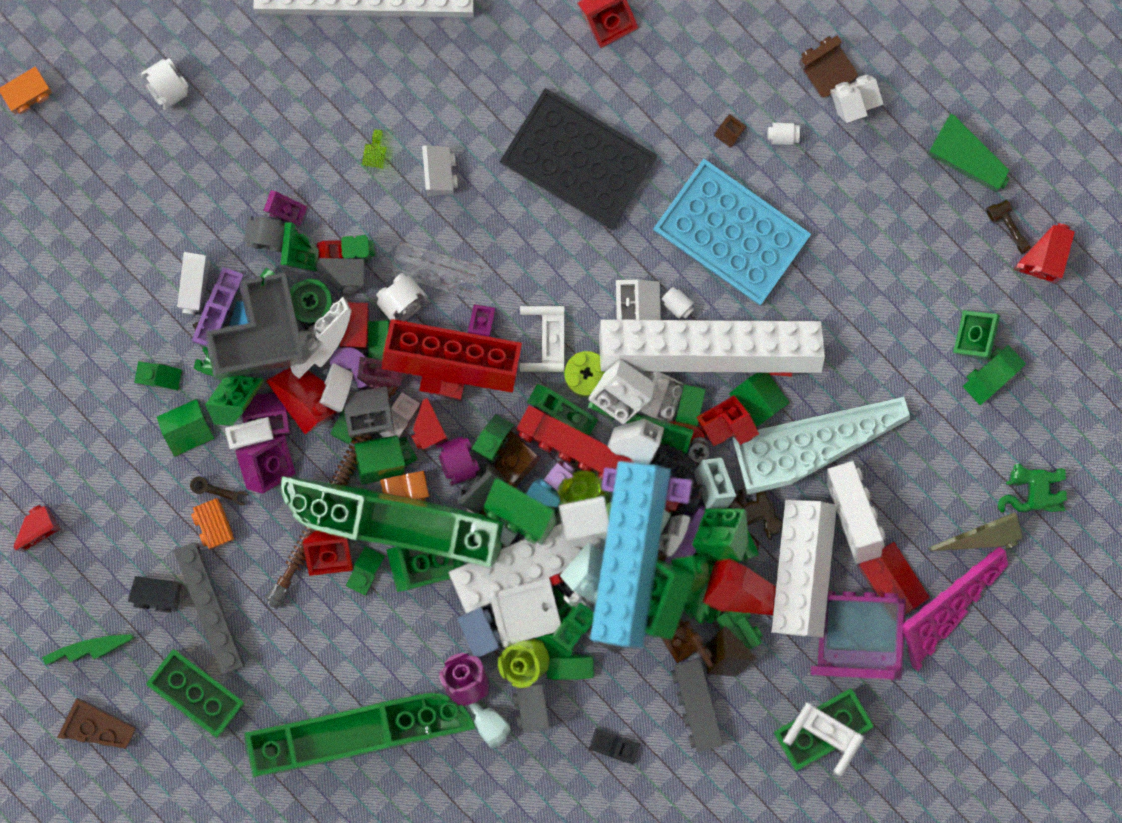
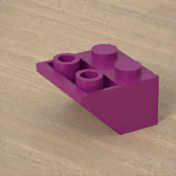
M273 392L254 395L242 413L243 423L268 417L273 436L280 434L285 436L292 435L289 412L276 394Z

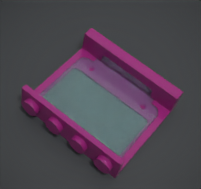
M828 591L823 638H819L818 666H811L810 675L902 680L904 650L902 625L905 623L906 599L898 598V594L885 593V598L877 597V593L864 592V597H858L856 592H843V596H835L836 591Z

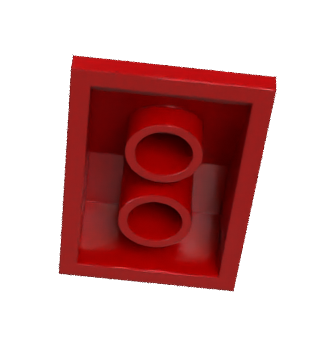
M289 367L266 381L305 435L340 413L319 403L326 384L308 370L298 378Z

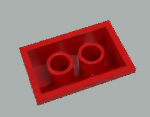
M895 542L882 549L881 557L857 564L873 592L877 593V597L885 598V593L898 594V598L906 599L905 614L930 598ZM881 603L890 619L896 621L897 604Z

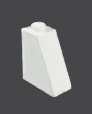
M184 252L177 307L182 309L184 314L195 315L196 312L202 313L211 261L205 255Z

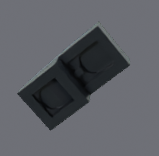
M701 484L693 488L690 492L689 503L679 502L672 516L683 515L684 511L693 514L706 486Z
M595 728L589 750L633 765L640 743Z

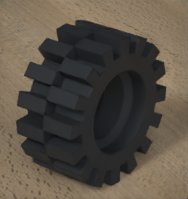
M660 444L650 465L670 469L669 478L684 480L693 462L691 458H688L687 454L682 453V450L678 451L676 447H670L668 444Z

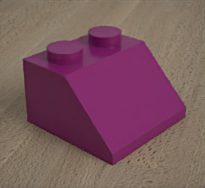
M275 435L273 440L235 450L246 489L264 494L280 484L282 476L291 477L296 474L285 435Z

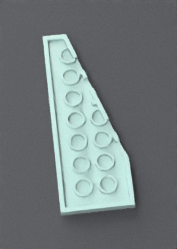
M896 398L759 429V435L742 445L732 436L747 494L791 485L910 420L905 398Z

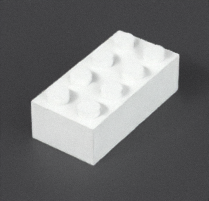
M852 461L828 469L827 487L833 503L837 505L838 517L855 563L858 564L882 556V548L885 547L883 542L885 535L882 527L877 526L876 520L878 517L875 508L869 505L870 495L867 487L863 488L861 481L863 477L859 467L856 468Z

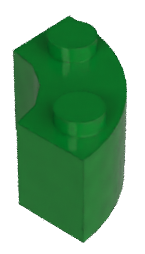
M1009 344L1002 350L998 347L991 353V360L979 371L975 368L966 376L968 381L962 387L980 406L1026 365Z

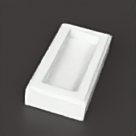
M268 417L225 428L230 450L274 439Z

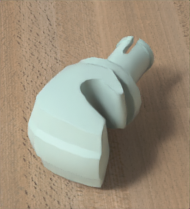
M477 702L463 706L474 718L475 729H478L479 734L491 749L500 747L507 741L511 729L509 723L491 707L483 709Z

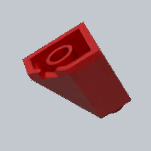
M1058 223L1053 225L1015 265L1014 270L1056 284L1063 277L1075 231L1070 230V226Z

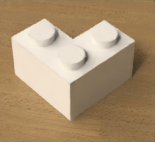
M869 75L856 78L855 82L850 84L848 82L837 84L835 89L830 90L837 114L846 123L867 116L866 110L883 105L877 81L872 76L869 77Z

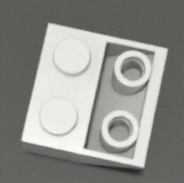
M616 280L617 320H661L660 282Z
M619 359L604 373L590 395L589 400L624 424L651 400L654 382L622 359Z
M640 372L654 382L651 400L637 413L666 422L672 421L685 384L661 372Z
M646 419L615 427L608 448L617 455H625L631 458L636 464L649 465L660 444L664 428Z

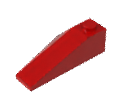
M731 559L715 561L702 603L724 612L731 611L773 616L776 586L749 568Z

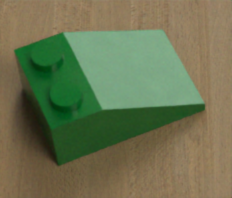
M403 547L386 549L397 592L450 579L448 574L450 571L464 566L461 560Z

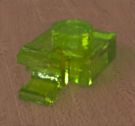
M374 129L372 144L365 143L362 166L384 169L387 147L381 146L383 130Z

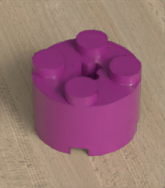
M462 436L436 445V450L441 449V455L438 457L446 479H452L449 483L450 486L476 478L479 467L476 459H471L469 454L472 448L468 438L463 439Z
M459 653L445 661V666L442 671L440 670L439 677L448 697L458 705L465 706L473 704L488 695L489 677L478 657L470 656L467 653Z

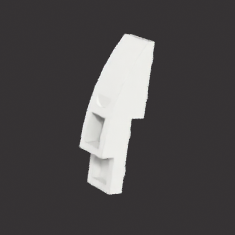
M344 297L334 303L330 310L322 318H319L312 327L315 336L310 338L302 348L304 355L302 364L290 366L293 374L298 378L314 363L321 368L341 342L351 313Z

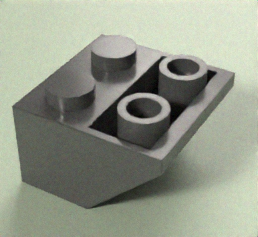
M387 386L348 393L344 410L350 438L394 430Z

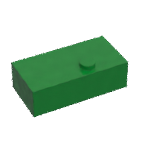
M174 649L171 650L146 683L150 690L217 740L245 705L241 699Z
M852 688L816 707L819 711L861 736L874 728ZM795 719L774 731V736L795 773L834 752L837 748L809 732L804 727L801 728L791 746L786 744L783 740L796 721Z

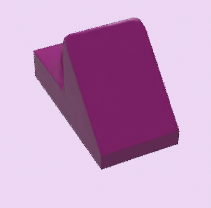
M270 190L263 211L269 213V216L301 226L308 206L279 192Z
M474 304L468 333L491 337L495 308Z

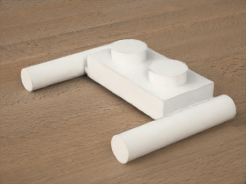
M520 306V315H542V363H520V372H564V306Z
M806 703L783 741L791 746L801 728L804 727L827 743L845 752L834 770V773L842 776L864 737Z

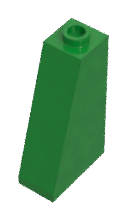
M950 113L927 155L994 192H997L1000 188L1004 189L1010 179L1007 177L1010 170L955 115Z

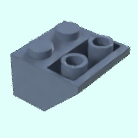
M479 607L457 618L474 656L479 658L500 648L498 644L501 643V639L497 630L492 631L489 623L493 622L488 610L483 611L482 607Z

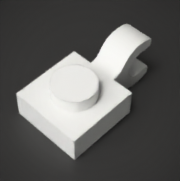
M573 591L574 593L570 598L564 597V600L570 606H576L581 602L592 612L595 611V608L592 606L593 602Z

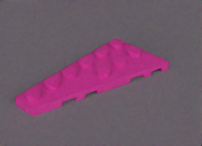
M998 547L989 553L985 559L973 566L969 572L957 579L953 585L941 592L932 602L925 605L916 615L909 618L902 625L911 665L915 670H920L923 666L920 662L927 654L931 656L936 651L935 646L941 638H947L968 613L966 608L971 602H977L981 598L980 593L986 585H992L1008 566L1004 549Z

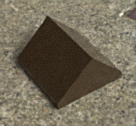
M726 626L705 644L712 655L710 661L713 664L710 668L706 664L707 674L736 677L756 659V656Z

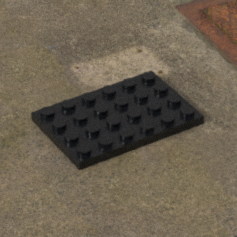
M544 88L501 158L500 164L608 229L613 230L657 158V154L547 88Z

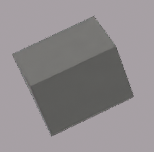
M488 461L476 473V478L469 480L458 491V502L478 514L484 508L495 479L497 478L506 484L508 483L495 466Z

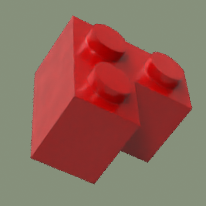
M735 395L696 417L713 447L725 442L731 436L742 445L759 435L749 413Z

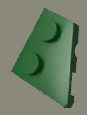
M285 223L280 265L317 272L318 248L311 244L304 234H299L296 231L294 223Z

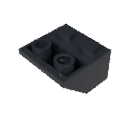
M135 576L128 602L134 603L133 607L150 609V605L156 606L155 611L171 613L172 608L178 609L182 583Z

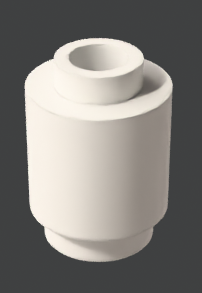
M772 123V127H768V140L772 141V145H793L794 143H799L800 127L799 125H794V123Z
M672 287L661 299L665 302L664 305L678 319L682 316L686 319L694 310L691 307L694 303L680 289L676 290Z

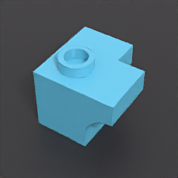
M542 477L535 480L526 495L545 506H554L556 508L565 499V496L557 492Z

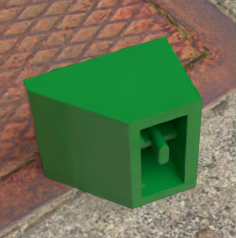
M243 376L223 378L205 404L213 423L216 425L233 426L263 384V378Z
M706 508L692 546L699 556H706L707 560L720 561L731 559L733 561H742L748 545L745 509Z

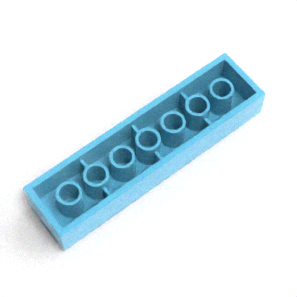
M618 461L590 640L628 647H643L670 469Z

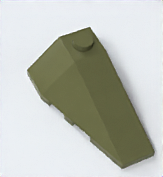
M1016 512L928 547V550L933 552L1002 547L1004 545L1008 549L1018 545L1017 540L1022 538Z

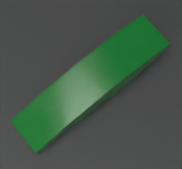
M134 634L84 640L60 648L43 656L42 659L45 665H51L67 656L69 662H75L90 653L92 658L97 660L136 639Z

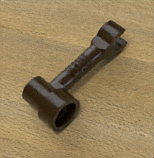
M1004 200L997 205L992 204L985 209L991 222L996 223L1003 220L1021 254L1031 249L1030 244L1021 235L1009 214L1012 211V206L1008 200Z
M201 476L194 477L190 482V488L195 494L207 492L233 500L240 506L245 505L237 500L240 494L248 495L244 491L234 492L208 484L206 479ZM198 481L203 483V488L200 490L195 488V484Z

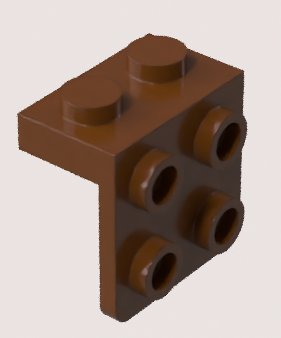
M838 35L833 38L831 36L826 37L820 42L821 46L815 50L812 47L801 54L802 58L799 61L800 67L821 98L831 95L830 90L835 89L837 84L843 82L850 83L858 76L857 71L840 47L842 41Z
M680 618L673 639L661 638L677 664L696 651L710 668L713 665L710 661L712 657L710 651L706 646H703L702 643L704 641L698 632L692 633L694 629L687 620L683 622Z

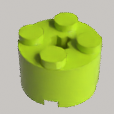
M590 351L576 353L569 359L565 366L564 376L565 382L572 393L580 397H590L606 372L601 371L600 355ZM589 369L590 374L593 376L584 380L583 375L580 373Z
M534 638L510 644L498 659V669L501 676L517 688L531 686L544 675L549 666V655L544 643Z

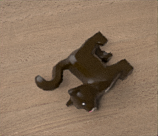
M746 488L739 491L734 490L736 497L729 507L730 509H745L747 526L763 521L764 532L768 540H772V536L782 531L783 520H780L775 515L774 505L767 496L766 490L756 492L757 500L749 503L745 500L747 495ZM751 535V538L758 551L759 542L756 540L754 536Z

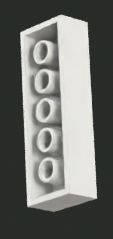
M785 500L772 633L823 638L837 508L835 504L818 501Z

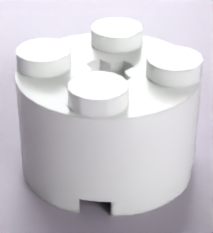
M169 58L167 60H160L141 73L142 79L147 78L149 84L146 85L159 105L163 104L164 110L185 98L188 92L187 88L189 87L182 76L178 78L174 71L176 67Z
M401 273L394 279V283L388 289L384 287L376 295L379 298L377 305L390 320L401 319V321H406L422 307L420 304L421 300L423 299L426 302L428 298L411 276H405L404 273Z

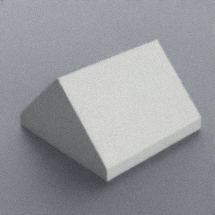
M604 497L559 506L562 532L565 540L608 531L609 521Z

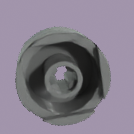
M248 215L244 242H247L246 246L262 249L263 245H267L268 250L282 253L284 222L262 217H255L254 221V216Z

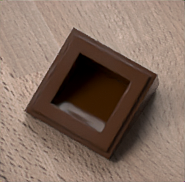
M729 114L718 127L714 136L731 148L747 126Z

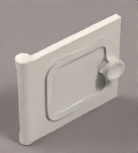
M549 578L489 593L502 647H507L518 641L553 633L560 626Z

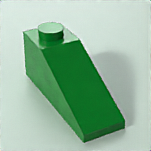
M538 383L526 402L546 415L588 436L598 421L597 418Z

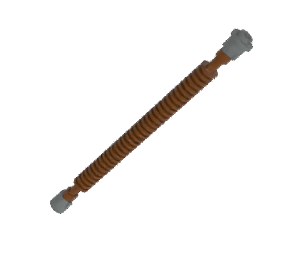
M389 371L384 387L387 386L389 399L400 388L408 374ZM370 435L355 437L357 441L352 440L351 443L364 442L367 439L372 440L373 438ZM348 446L351 451L346 450L345 453L349 456L344 455L342 457L346 461H340L343 467L338 465L337 468L340 469V472L335 470L334 473L338 476L333 475L332 478L335 481L330 480L329 483L348 485L345 479L350 481L351 478L348 474L351 476L354 474L350 470L355 471L357 469L353 466L354 464L357 465L354 446ZM304 527L308 531H302L305 534L304 537L299 536L302 542L297 540L296 543L299 544V547L296 545L293 547L297 551L292 550L291 554L294 556H288L291 562L286 560L285 563L289 566L283 577L280 576L277 583L270 589L268 595L265 594L266 604L275 609H278L279 606L284 607L285 604L283 602L292 583L290 580L296 569L301 571L302 568L298 567L299 564L304 566L305 563L301 562V560L306 561L303 540L316 530Z

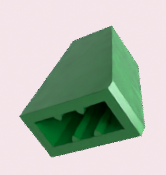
M495 414L482 430L472 448L473 452L493 463L514 424Z

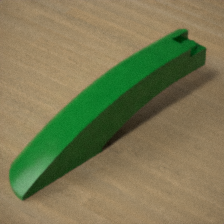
M282 476L281 489L285 504H288L293 513L292 516L311 529L354 540L427 552L489 568L496 563L502 547L500 540L504 522L485 518L486 516L407 497Z
M426 693L322 717L245 732L244 740L252 778L441 738L474 730L475 726L471 716L462 705H458L446 695Z

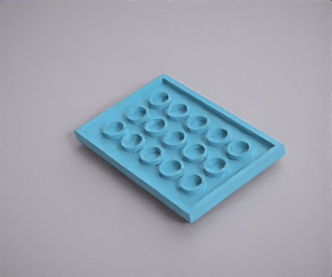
M706 159L701 161L653 228L654 232L759 306H761L811 236V233Z

